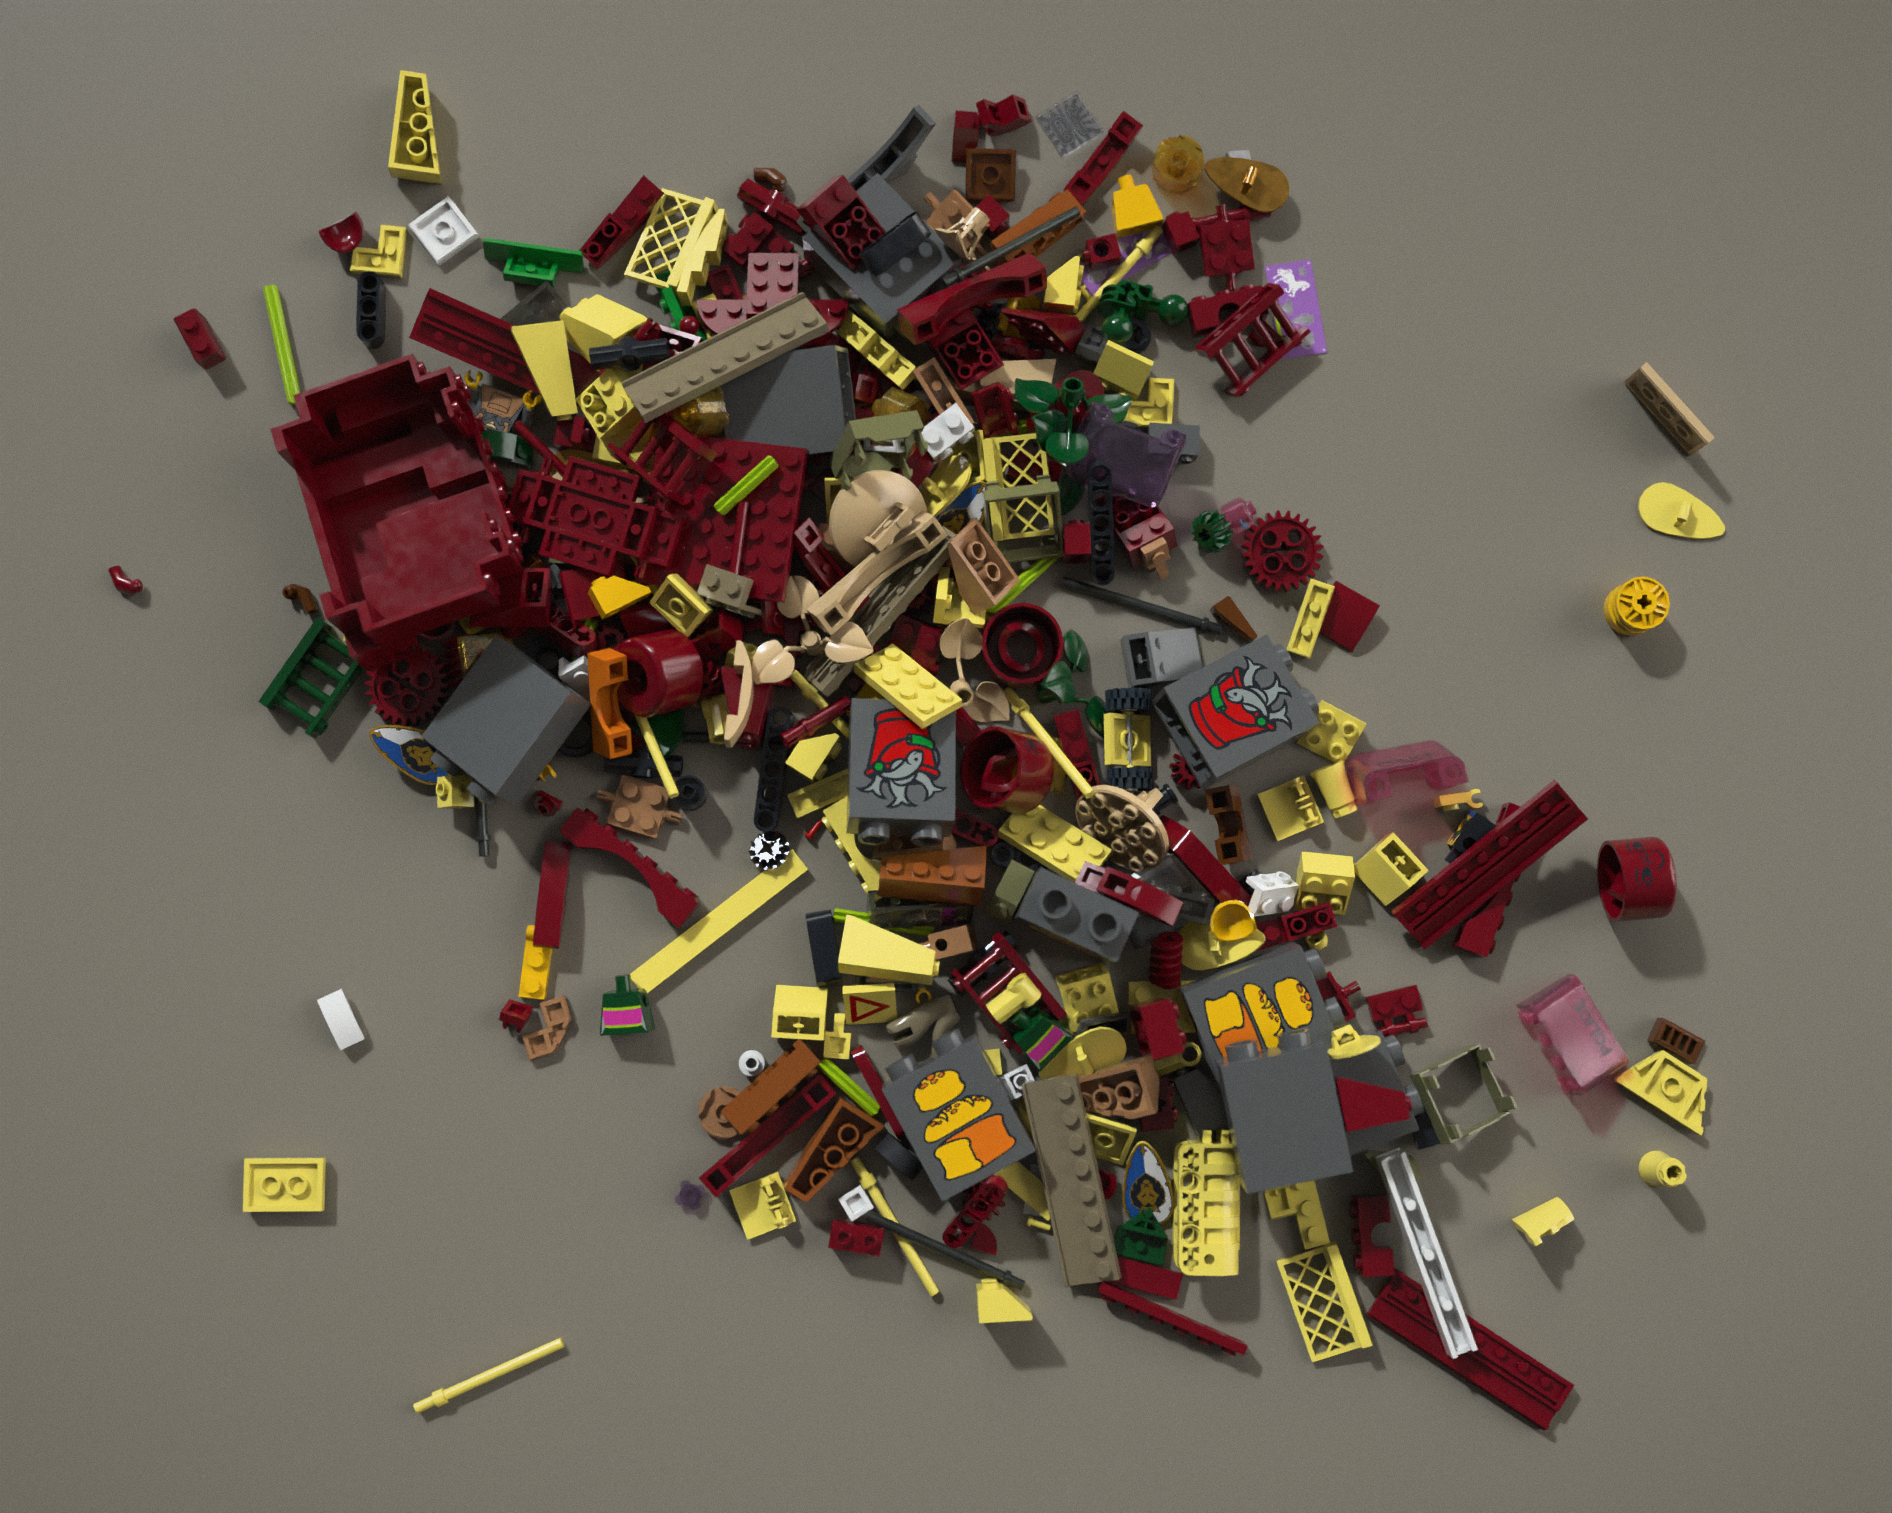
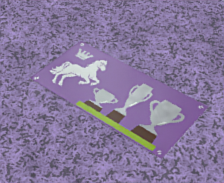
M1152 230L1117 238L1122 255L1120 265L1135 250L1137 242L1141 238L1144 239ZM1164 233L1152 244L1150 252L1146 256H1142L1120 281L1127 279L1171 253ZM1101 249L1094 251L1095 254L1099 257H1104L1107 255V253ZM1082 251L1074 255L1080 256L1079 265L1084 266L1082 283L1086 285V289L1091 297L1120 266L1117 265L1091 272L1089 264L1085 265L1083 261Z
M1311 259L1265 266L1267 283L1278 284L1285 292L1278 298V304L1294 328L1301 326L1309 328L1311 331L1301 345L1292 348L1281 359L1327 353ZM1273 315L1276 332L1283 338L1287 334Z

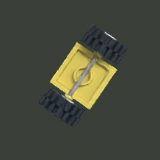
M1108 689L1105 691V708L1108 713L1104 714L1105 765L1124 767L1107 769V785L1118 787L1128 792L1152 790L1153 769L1144 768L1151 767L1150 716L1134 715V713L1151 711V689Z

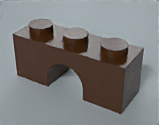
M1225 785L1206 789L1209 814L1215 817L1219 829V838L1214 840L1218 861L1222 865L1251 861L1252 855L1239 786Z

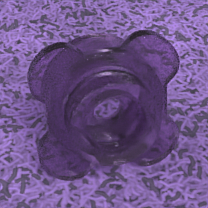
M684 1180L680 1184L681 1190L679 1195L675 1197V1202L678 1205L684 1204L689 1206L691 1210H697L700 1207L699 1201L705 1193V1188L702 1185L697 1186L691 1184L688 1180ZM688 1193H692L693 1196L689 1198Z

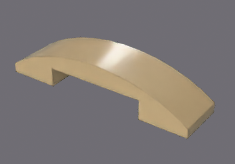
M739 640L736 641L734 669L736 674H743L738 715L727 714L724 741L728 748H731L741 736L749 719L753 703L754 685L751 664L743 642Z

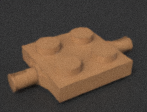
M952 190L945 200L941 202L931 192L923 199L933 209L926 223L934 230L936 228L949 229L958 223L962 217L966 218L973 210V207L957 190ZM987 223V225L982 229V231H981L982 234H983V233L988 229V227L990 226L988 223ZM962 226L956 229L959 230L960 234L962 233V231L960 230ZM967 236L962 239L967 252H969L975 236L972 239ZM981 237L974 250V253L979 258L989 253L979 244Z
M623 774L619 786L614 793L599 789L598 793L607 797L597 794L596 798L597 800L611 803L607 824L656 839L660 827L665 820L680 825L681 820L672 818V816L681 819L683 817V814L669 810L668 802L670 798L665 787Z

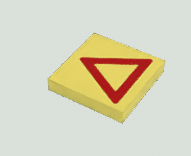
M895 983L842 986L846 1025L891 1022L897 1018Z

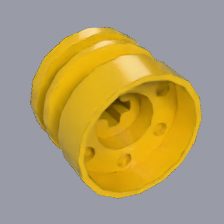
M1645 576L1632 578L1613 589L1606 597L1603 607L1605 620L1610 628L1619 634L1626 636L1639 635L1663 622L1668 615L1670 607L1669 595L1664 586L1655 579Z

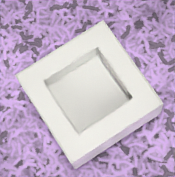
M861 1184L838 1198L851 1221L874 1208Z

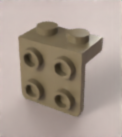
M706 564L697 594L706 597V603L754 618L755 614L762 615V610L746 605L754 580Z

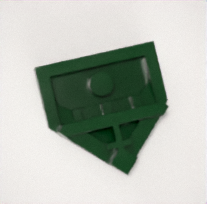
M685 709L647 718L662 755L666 759L681 741L686 739L684 732ZM634 718L628 727L645 741L636 718Z
M1148 1208L1116 1228L1114 1237L1116 1253L1163 1265L1168 1236L1161 1228L1151 1209Z

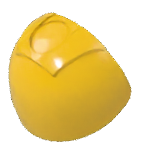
M1238 900L1220 903L1214 909L1210 920L1212 935L1219 941L1241 940L1252 935L1257 929L1253 912L1248 906Z

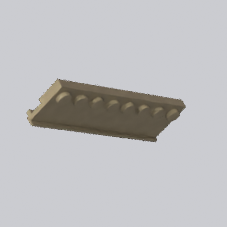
M801 292L624 380L622 386L643 421L647 423L828 332L829 328L827 322L807 299L804 292Z
M942 526L948 535L928 553L906 563L884 579L870 593L869 600L853 614L849 622L857 624L864 631L872 647L882 634L890 629L895 619L907 609L908 604L914 597L923 591L927 582L940 571L941 566L950 557L947 543L956 536L955 533ZM824 647L823 651L813 659L801 674L824 695L829 697L832 692L839 688L844 678L854 670V664L860 660L851 663H836L826 656V647Z
M1078 1073L1051 1077L1045 1080L1027 1081L1022 1084V1090L1065 1287L1119 1280L1121 1272Z

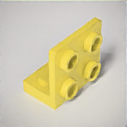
M941 567L938 576L933 622L949 625L958 619L968 618L976 628H984L986 610L974 615L961 597L959 589L953 588L954 578H949L950 568Z
M1104 962L1054 976L1062 997L1065 1012L1067 1013L1069 1029L1072 1033L1077 1032L1081 1020L1119 1013L1110 974Z

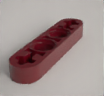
M860 1045L851 1050L850 1052L897 1139L900 1140L906 1137L902 1126L882 1091L883 1082L865 1049Z
M997 1175L987 1177L950 1220L942 1234V1239L946 1245L952 1248L963 1246L1002 1201L1008 1189V1185L1002 1177ZM997 1188L991 1196L989 1194L990 1189ZM975 1201H983L987 1208L978 1207ZM962 1216L971 1217L974 1223L965 1222ZM959 1229L961 1231L960 1234L954 1236L953 1234Z

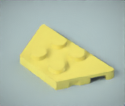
M1659 1050L1614 1078V1081L1697 1135H1702L1704 1128L1701 1127L1702 1111H1705L1706 1101L1704 1093L1707 1089V1078L1664 1050Z

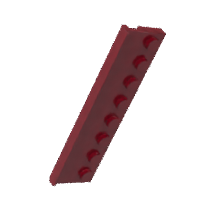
M429 288L409 336L410 339L540 395L511 333V327L515 325ZM568 349L575 398H577L600 374L598 370H592L591 364L581 354Z
M1554 779L1391 912L1425 950L1586 822L1588 818Z
M1394 1268L1395 1276H1389L1369 1311L1366 1312V1315L1543 1431L1548 1430L1550 1427L1549 1423L1555 1413L1559 1412L1574 1384L1467 1314L1465 1316L1478 1350H1470L1458 1355L1455 1359L1451 1358L1446 1354L1422 1285Z

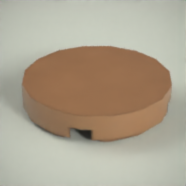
M728 1086L716 1087L708 1092L700 1102L698 1109L699 1120L703 1129L713 1137L724 1139L739 1134L720 1113L724 1107L741 1093L736 1088Z

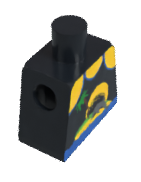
M1469 809L1447 841V844L1453 848L1444 860L1448 863L1453 862L1494 829L1496 825ZM1469 838V844L1463 847L1464 839Z

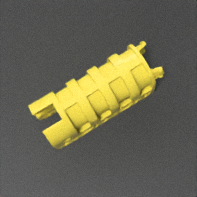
M1224 1128L1215 1130L1216 1141L1211 1140L1212 1130H1202V1137H1198V1140H1182L1173 1147L1172 1190L1175 1203L1172 1213V1258L1175 1265L1186 1275L1230 1276L1238 1274L1240 1179L1232 1141H1229V1130H1224ZM1188 1149L1192 1150L1191 1155H1187V1158L1183 1157L1184 1153H1188ZM1191 1174V1183L1183 1186L1184 1177ZM1188 1202L1192 1203L1191 1207H1187V1212L1183 1211V1207L1188 1206ZM1192 1228L1190 1237L1183 1239L1184 1231Z

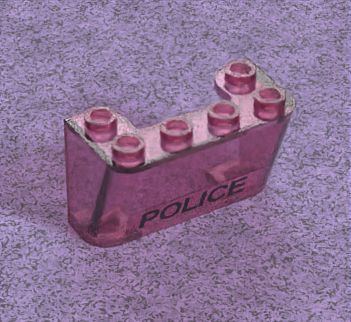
M1436 740L1356 754L1346 764L1350 787L1357 806L1371 803L1374 800L1392 797L1388 774L1424 768L1428 785L1435 790H1443L1469 782L1466 767L1459 757ZM1376 779L1383 783V791L1379 794Z
M1567 974L1516 1005L1519 1009L1518 1016L1523 1024L1526 1026L1529 1024L1531 1027L1537 1028L1540 1032V1035H1538L1539 1040L1554 1055L1552 1061L1556 1068L1562 1071L1559 1073L1561 1078L1558 1079V1082L1566 1093L1569 1092L1572 1095L1583 1096L1628 1063V1059L1584 985L1574 974Z

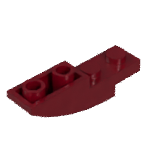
M643 175L614 213H609L579 250L583 252V257L596 268H600L642 227L651 215L649 212L664 195V192Z
M1076 708L1053 715L1062 752L1091 787L1100 785L1079 710ZM1070 778L1076 799L1078 801V799L1083 793L1079 790V788Z
M1087 861L1084 862L1075 881L1076 884L1139 912L1142 916L1171 927L1174 926L1183 906L1182 901L1150 884L1113 868L1106 867L1105 869Z
M1330 902L1257 923V929L1265 935V942L1256 951L1338 927Z

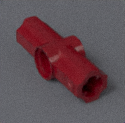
M748 178L742 183L737 199L758 210L759 214L771 223H780L799 235L805 233L797 223L800 217L799 212L796 210L798 207L790 203L786 196L776 190L769 191Z

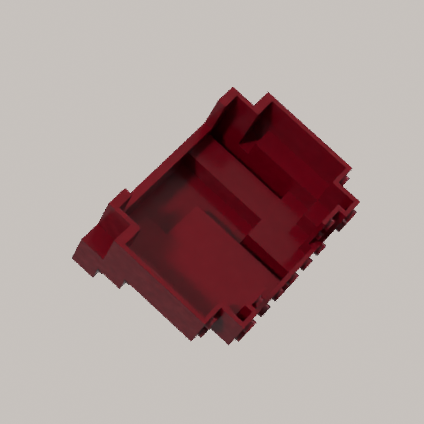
M413 354L293 395L300 419L271 428L270 430L277 453L296 471L331 592L319 594L326 619L344 634L350 657L366 671L396 662L394 652L418 644L417 634L499 606L498 596L501 595V590L497 580L523 571L520 562L524 561V558L519 548L523 543L519 532L514 531L512 523L515 522L513 512L510 507H506L504 501L508 499L504 488L507 485L504 473L499 471L496 462L491 460L490 454H493V449L490 441L485 439L482 433L486 431L484 421L481 416L477 417L472 411L469 403L472 395L468 385L464 384L461 375L455 374L450 366L434 372H427L423 361L419 362Z

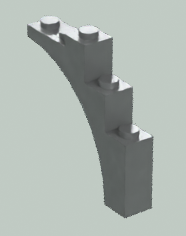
M920 105L913 107L903 123L887 142L847 179L854 190L860 189L877 173L887 183L906 174L918 157L916 152L936 122ZM800 215L797 223L808 233L812 229Z

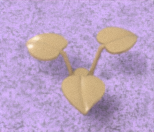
M974 207L966 218L962 217L958 223L949 229L936 228L934 231L944 244L951 247L957 255L964 258L966 263L969 264L977 260L974 250L978 240L983 235L981 233L982 229L990 220L984 212ZM960 226H962V227L960 228V230L962 231L961 234H960L959 230H956V229L959 228ZM965 236L971 239L973 236H975L971 248L967 253L962 239ZM986 266L976 271V273L981 274L990 270V268Z
M793 575L788 578L785 603L777 602V606L785 617L797 618L801 615L806 632L801 636L802 646H786L783 649L782 645L776 640L763 643L756 650L752 660L753 680L755 684L759 685L778 683L789 678L794 671L795 660L788 651H800L801 653L806 651L809 655L815 656L820 654L824 647H826L825 653L830 660L836 663H851L870 655L873 652V647L864 631L857 624L849 621L834 634L830 635V637H825L822 640L816 631L811 630L805 615L809 614L806 609L820 598L819 593L809 580L802 576Z
M968 618L954 621L945 629L940 639V650L943 656L946 658H956L959 680L951 684L950 690L962 699L961 707L966 706L968 715L972 719L979 722L1008 721L1010 716L1008 699L998 684L988 681L982 682L978 685L975 692L971 690L968 682L965 681L961 658L972 659L980 653L982 649V635Z

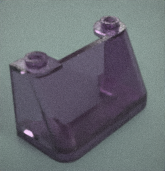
M1091 401L1076 434H1083L1087 438L1089 443L1088 453L1080 462L1067 464L1066 473L1071 479L1088 485V464L1095 458H1103L1110 465L1112 494L1148 507L1158 506L1166 492L1186 443V435L1177 430H1165L1160 439L1113 422L1114 414L1107 405ZM1096 468L1093 471V475L1096 477H1102L1106 473L1104 468Z

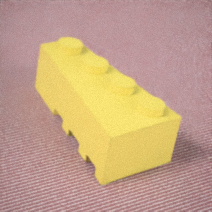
M400 70L388 164L390 175L394 178L442 184L426 74Z

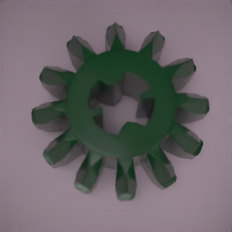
M1218 510L1203 511L1198 517L1194 518L1191 522L1193 527L1190 532L1194 534L1192 541L1198 542V549L1204 548L1206 554L1222 551L1232 542L1231 536L1234 531L1229 528L1232 522L1225 520L1226 514L1220 515Z

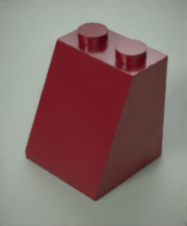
M722 666L721 674L729 714L738 715L743 674H736L734 668ZM753 680L754 693L750 716L741 736L736 742L744 750L754 751L755 748L762 749L767 716L772 709L775 697L774 683L757 685Z
M1333 1076L1343 1126L1346 1132L1410 1119L1409 1112H1412V1105L1409 1096H1405L1404 1092Z

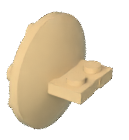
M872 470L851 479L852 487L850 490L841 489L837 494L829 516L830 536L837 552L852 566H858L875 550L881 552L883 549L890 547L894 542V537L900 530H905L911 524L912 519L921 511L927 512L925 501L920 491L906 477L892 471Z
M1097 785L1091 787L1095 791L1091 798H1086L1083 794L1080 796L1075 808L1079 828L1084 833L1112 849L1111 855L1106 861L1110 860L1124 868L1141 872L1157 867L1166 857L1169 849L1168 835L1161 820L1152 810L1163 796L1157 788L1149 792L1142 791L1135 796L1118 787Z

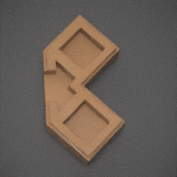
M565 995L539 1003L546 1028L522 1036L529 1061L556 1053L573 1020Z

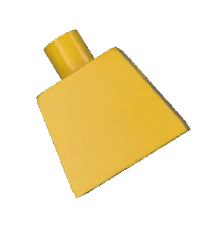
M1132 175L1120 177L1118 179L1120 190L1113 192L1111 198L1113 226L1116 237L1121 238L1153 230L1155 226L1161 228L1163 216L1148 185L1141 184L1135 186Z

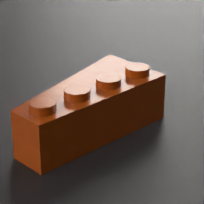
M1068 189L1063 193H1056L1047 204L1037 208L1028 217L992 240L990 252L1075 206L1079 208L1080 216L993 263L997 267L1028 253H1031L1035 258L1039 257L1085 221V209Z
M986 846L884 856L881 858L878 896L981 906L985 888Z
M798 1039L724 1107L720 1113L740 1135L744 1132L749 1135L760 1125L757 1120L763 1114L769 1117L780 1107L777 1102L783 1096L788 1099L799 1089L796 1084L804 1078L808 1081L818 1071L815 1067L820 1061Z
M838 1095L783 1182V1188L804 1202H807L884 1125Z

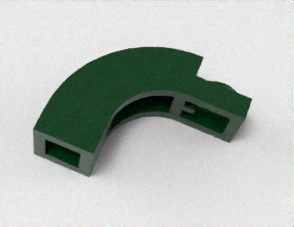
M486 429V431L482 432L484 438L490 441L493 449V454H490L491 460L525 468L532 467L534 448L525 439L517 438L515 434Z

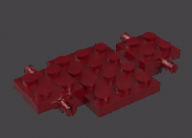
M569 456L562 480L550 476L555 461L545 457L540 472L519 470L507 508H511L515 521L523 526L520 533L522 542L529 544L533 529L546 531L539 555L610 577L613 575L619 553L631 556L638 561L633 576L642 579L645 577L648 564H658L670 568L685 518L671 514L666 510L668 502L660 496L656 506L636 503L643 480L642 477Z

